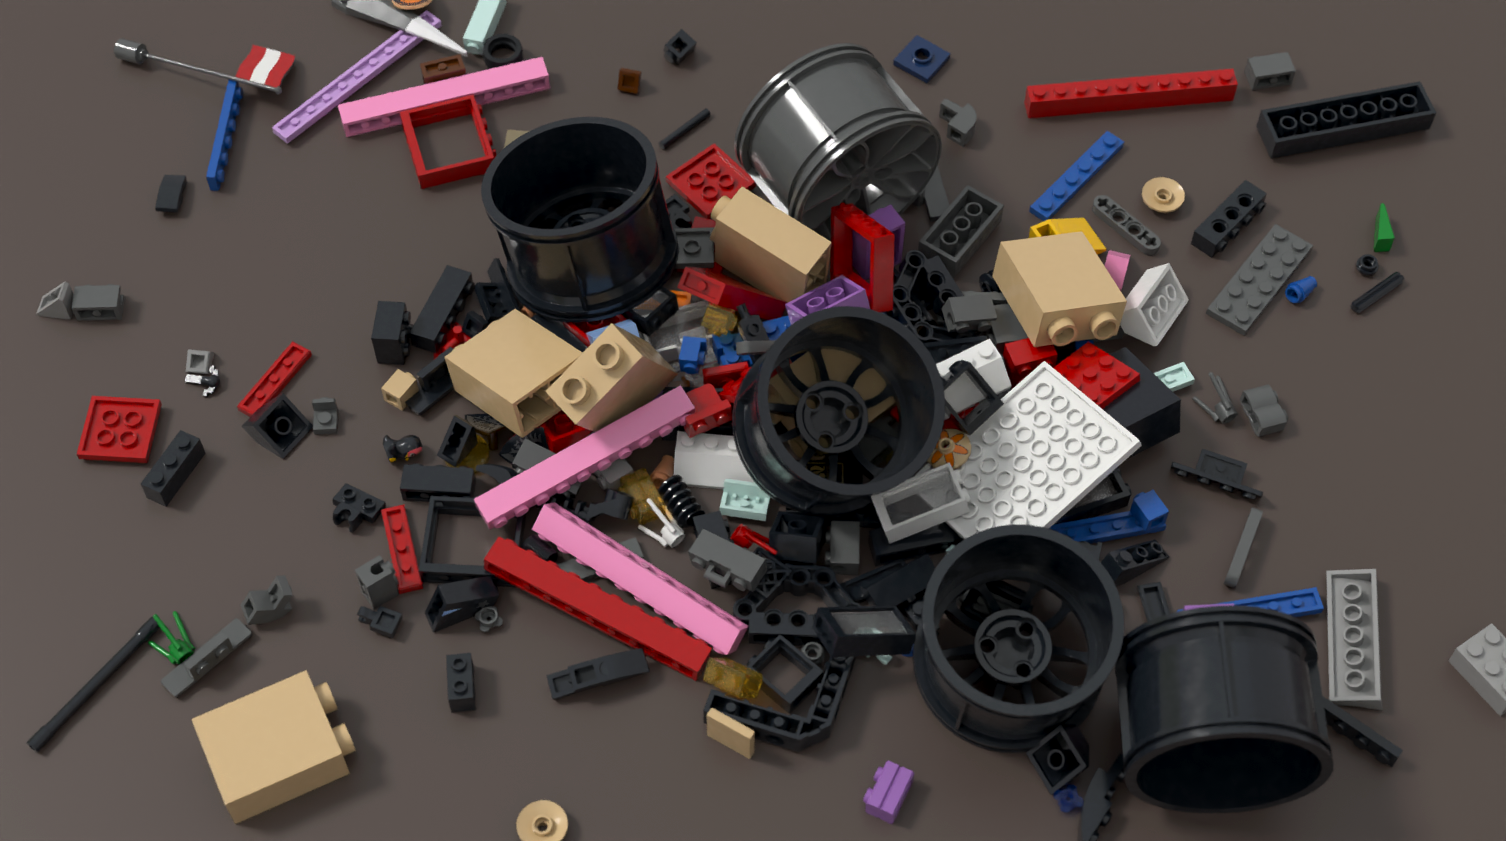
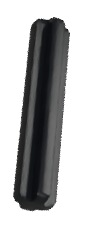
M1394 272L1354 300L1350 306L1355 313L1362 312L1403 282L1404 276L1400 272Z

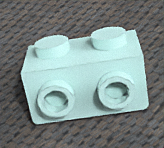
M725 479L719 508L721 515L766 521L770 497L756 483Z

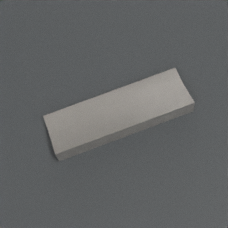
M1376 569L1326 571L1329 701L1335 705L1365 707L1382 711Z

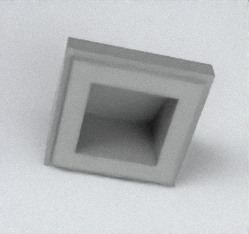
M188 349L185 372L209 374L214 352Z

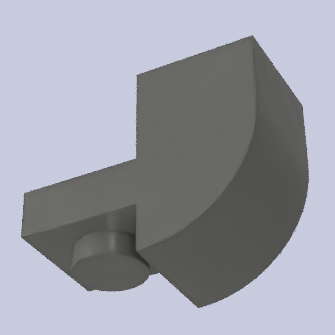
M945 98L940 104L939 117L949 122L946 137L964 147L974 136L976 112L968 103L962 108L957 103Z
M285 575L276 576L268 590L249 591L241 604L248 625L269 623L284 617L291 611L292 608L289 600L293 596L292 588L288 584Z

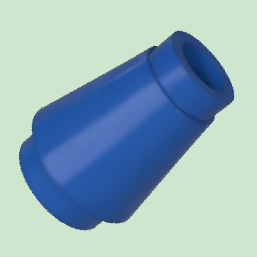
M1308 276L1288 284L1285 290L1287 299L1292 303L1303 302L1314 288L1317 287V281L1314 277Z

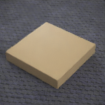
M711 708L707 713V736L750 759L754 754L755 732L716 709Z

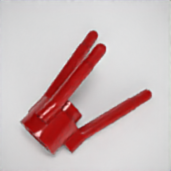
M740 524L735 529L730 538L734 541V544L742 548L746 547L748 549L753 543H756L772 554H777L775 549L767 545L769 544V538L743 524Z

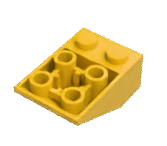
M1085 218L1049 219L1030 227L1028 238L1082 231L1097 255L1107 250Z

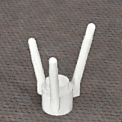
M659 497L658 501L670 522L656 504L648 498V504L665 524L661 530L662 537L642 525H639L638 528L659 541L664 547L668 545L672 548L676 547L685 538L683 529L678 526L676 520L672 517V513L668 511L667 506L663 503V499Z

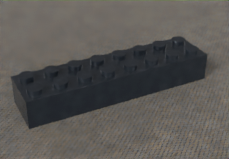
M1421 81L1264 109L1260 112L1256 127L1270 158H1277L1428 130L1431 128L1436 111Z

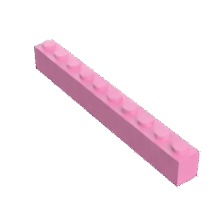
M543 57L347 102L338 105L345 135L350 137L400 125L402 122L399 112L473 94L476 104L484 105L550 89L549 75Z
M680 385L474 499L475 505L490 530L494 527L496 529L501 528L514 516L520 517L526 514L532 506L546 503L550 496L566 492L570 485L578 481L583 482L587 480L597 470L603 471L611 466L612 462L619 458L621 460L627 458L632 454L633 450L639 447H647L653 442V439L659 436H667L673 431V428L680 424L684 426L685 417L695 413V407Z
M552 502L543 505L532 527V530L539 533L538 536L541 539L553 542L561 552L573 555L578 563L590 566L596 570L595 573L598 576L615 582V586L618 589L632 593L637 601L649 604L657 614L672 619L677 627L687 629L694 633L693 636L696 639L708 642L716 652L728 655L737 650L749 627L748 625L557 503Z

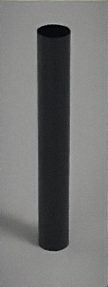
M705 108L660 141L659 146L663 150L709 117L711 115L710 111Z

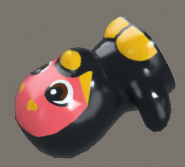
M388 435L383 438V446L390 463L398 458L408 460L410 457L418 455L423 448L420 438L416 435H407L400 440L391 439Z

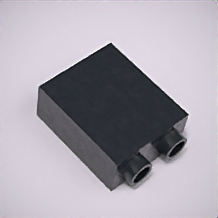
M1124 347L1110 355L1140 373V381L1104 407L1103 410L1140 440L1142 446L1127 458L1129 459L1180 433L1181 399L1134 354Z

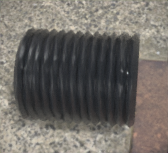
M537 535L529 536L520 547L524 550L535 552L539 558L545 561L555 563L558 558V552Z

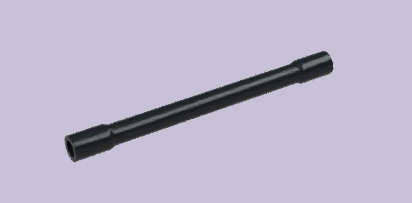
M152 616L71 700L26 742L32 750L38 752L54 736L55 732L134 652L160 629Z

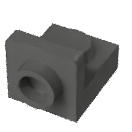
M322 397L320 399H313L314 435L338 434L339 410L335 398Z

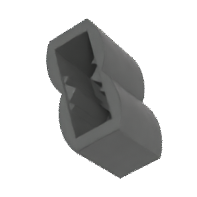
M1264 385L1242 392L1240 397L1241 406L1258 437L1284 430L1288 416L1286 411L1278 404V395L1275 390H1272L1269 385Z

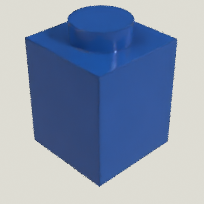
M1151 490L1147 493L1141 492L1133 498L1130 512L1146 533L1166 523L1169 510L1156 492Z

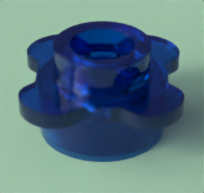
M1072 784L1068 785L1066 789L1054 792V799L1057 800L1060 810L1064 813L1073 811L1076 807L1080 808L1084 803L1083 798L1079 797L1076 792L1077 787Z

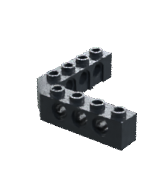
M830 656L829 662H826L824 666L821 684L818 683L815 703L811 705L807 718L796 714L791 716L774 711L773 707H761L749 703V700L744 699V701L728 697L723 692L711 689L703 710L704 723L707 724V713L711 708H714L752 729L755 732L754 739L800 752L830 738L857 656Z

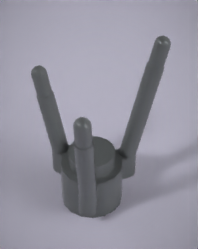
M1209 372L1212 383L1221 399L1214 407L1216 409L1215 412L1196 396L1193 397V400L1211 415L1215 422L1220 420L1222 424L1229 423L1238 416V413L1231 403L1220 376L1217 375L1215 378L1213 372Z

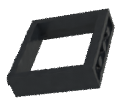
M430 496L419 566L422 582L451 583L490 576L496 586L516 587L484 570V566L432 563L439 514L481 516L475 505V498L470 496ZM526 514L520 517H513L517 518L514 542L518 547H521L523 543Z

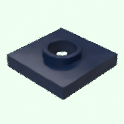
M916 35L893 60V65L928 83L950 59L951 53ZM922 52L928 58L920 60L916 56L917 53Z

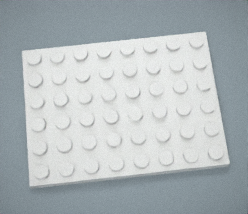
M1044 361L1001 399L1004 404L971 435L965 434L972 446L971 455L966 463L958 468V471L963 483L959 484L961 490L966 488L971 502L967 503L970 512L948 520L946 523L964 540L980 531L1002 525L1022 524L1049 529L1142 446L1141 442ZM928 463L915 476L935 468ZM951 481L917 495L932 510L958 500Z

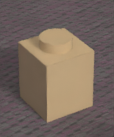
M399 369L381 388L384 401L402 411L406 407L405 402L419 391L416 378L411 373H404Z

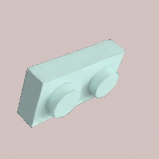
M1184 362L1153 373L1172 392L1192 385L1195 380Z

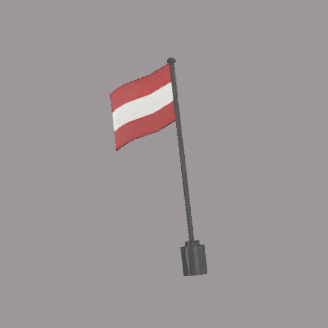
M119 39L114 47L115 57L121 60L142 64L147 58L271 90L276 92V94L282 93V81L295 62V55L252 45L251 52L242 62L234 77L148 54L145 44L127 39Z

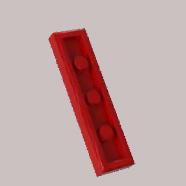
M292 341L238 404V411L251 417L256 410L277 397L312 356L311 351Z
M405 505L382 509L381 512L391 559L396 572L395 577L399 582L397 585L399 594L423 589Z

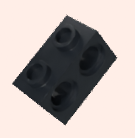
M471 653L446 655L448 702L451 713L476 710L474 664Z

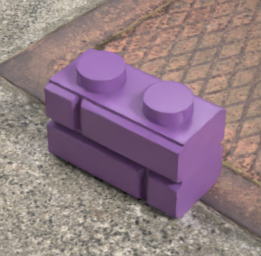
M886 761L884 768L879 766L873 779L876 781L873 789L868 788L863 802L866 803V813L893 824L913 783L915 773L891 761Z

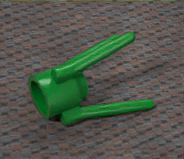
M177 611L173 612V616L184 641L181 639L176 640L159 616L154 614V620L171 641L169 645L170 651H166L152 640L148 644L168 658L172 664L177 662L180 665L194 653L195 647L190 642Z

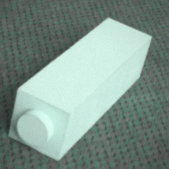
M507 0L478 1L463 36L464 49L468 53L483 55V45L486 40L493 36Z

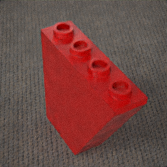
M685 267L677 287L713 304L738 311L737 306L745 303L750 315H759L760 318L767 320L782 317L786 309L785 304L788 303L710 268Z

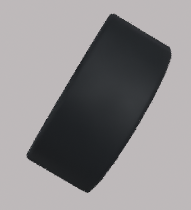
M497 34L486 40L483 45V56L487 68H497L522 62L523 52L520 41L509 34ZM501 48H508L515 52L506 59H498L491 56L495 50Z

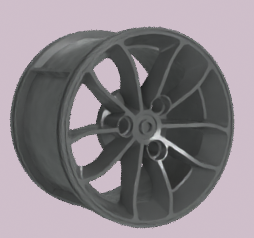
M840 43L817 49L795 60L776 74L757 93L738 124L734 139V151L739 163L776 208L831 241V207L839 206L841 203H851L867 215L889 205H892L899 215L903 213L920 195L933 176L940 160L942 141L938 130L921 113L867 48L853 43Z

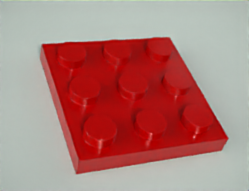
M715 143L665 176L666 182L706 219L711 218L712 210L722 196L725 195L732 199L741 187L749 191L756 187V182Z
M1087 342L1053 367L1101 409L1140 381V373L1090 342Z
M92 396L77 450L78 459L148 463L162 406L160 399Z

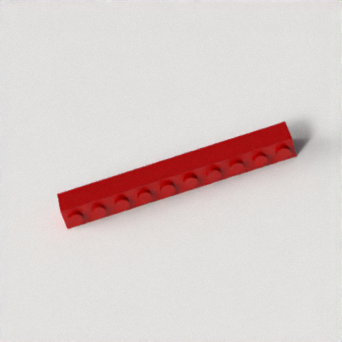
M1233 69L1033 85L1027 86L1024 103L1028 118L1226 102L1234 100L1238 83Z
M498 537L484 558V570L634 649L643 648L645 655L694 681H697L710 658L712 648L701 639L695 640L688 636L684 630L673 628L667 625L663 619L646 614L640 607L636 605L631 606L623 602L619 596L615 594L610 595L602 591L598 585L594 583L589 584L581 580L577 574L560 569L556 563L539 558L535 552L518 547L511 539Z

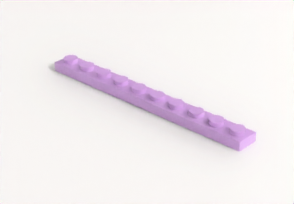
M426 10L419 15L436 29L441 27V20ZM399 30L272 127L273 133L288 144L424 39Z

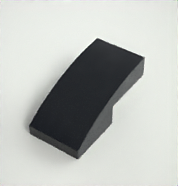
M164 175L156 200L155 209L157 212H178L183 202L182 192L187 184L186 175Z

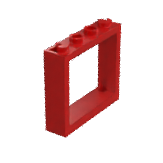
M474 94L399 112L421 189L485 174L490 163L497 156L496 150H491L490 146H493L491 134H486L485 130H488L485 118L480 116L483 114L480 103L476 104ZM471 114L484 157L426 171L413 128Z
M841 203L839 206L831 207L832 245L830 281L843 275L866 290L870 309L880 313L893 310L895 234L851 203ZM853 230L871 242L870 284L852 271Z

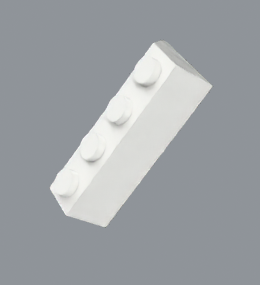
M1170 263L1146 270L1126 298L1127 303L1120 325L1124 333L1152 346H1157L1189 301Z
M990 339L936 364L940 376L943 377L949 372V367L953 363L965 360L974 366L997 395L1011 388L1003 359ZM965 372L944 391L946 401L957 414L975 406L978 402L981 403L985 399L984 395ZM946 413L944 416V420L949 418V416Z
M678 431L674 475H681L683 478L682 482H685L687 487L723 490L725 479L755 483L739 458L733 436L701 433L689 438L686 432Z

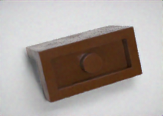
M461 54L420 63L422 78L425 84L466 74Z

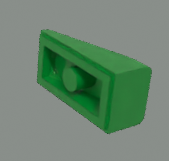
M1384 203L1380 204L1376 215L1374 252L1389 251L1395 239Z

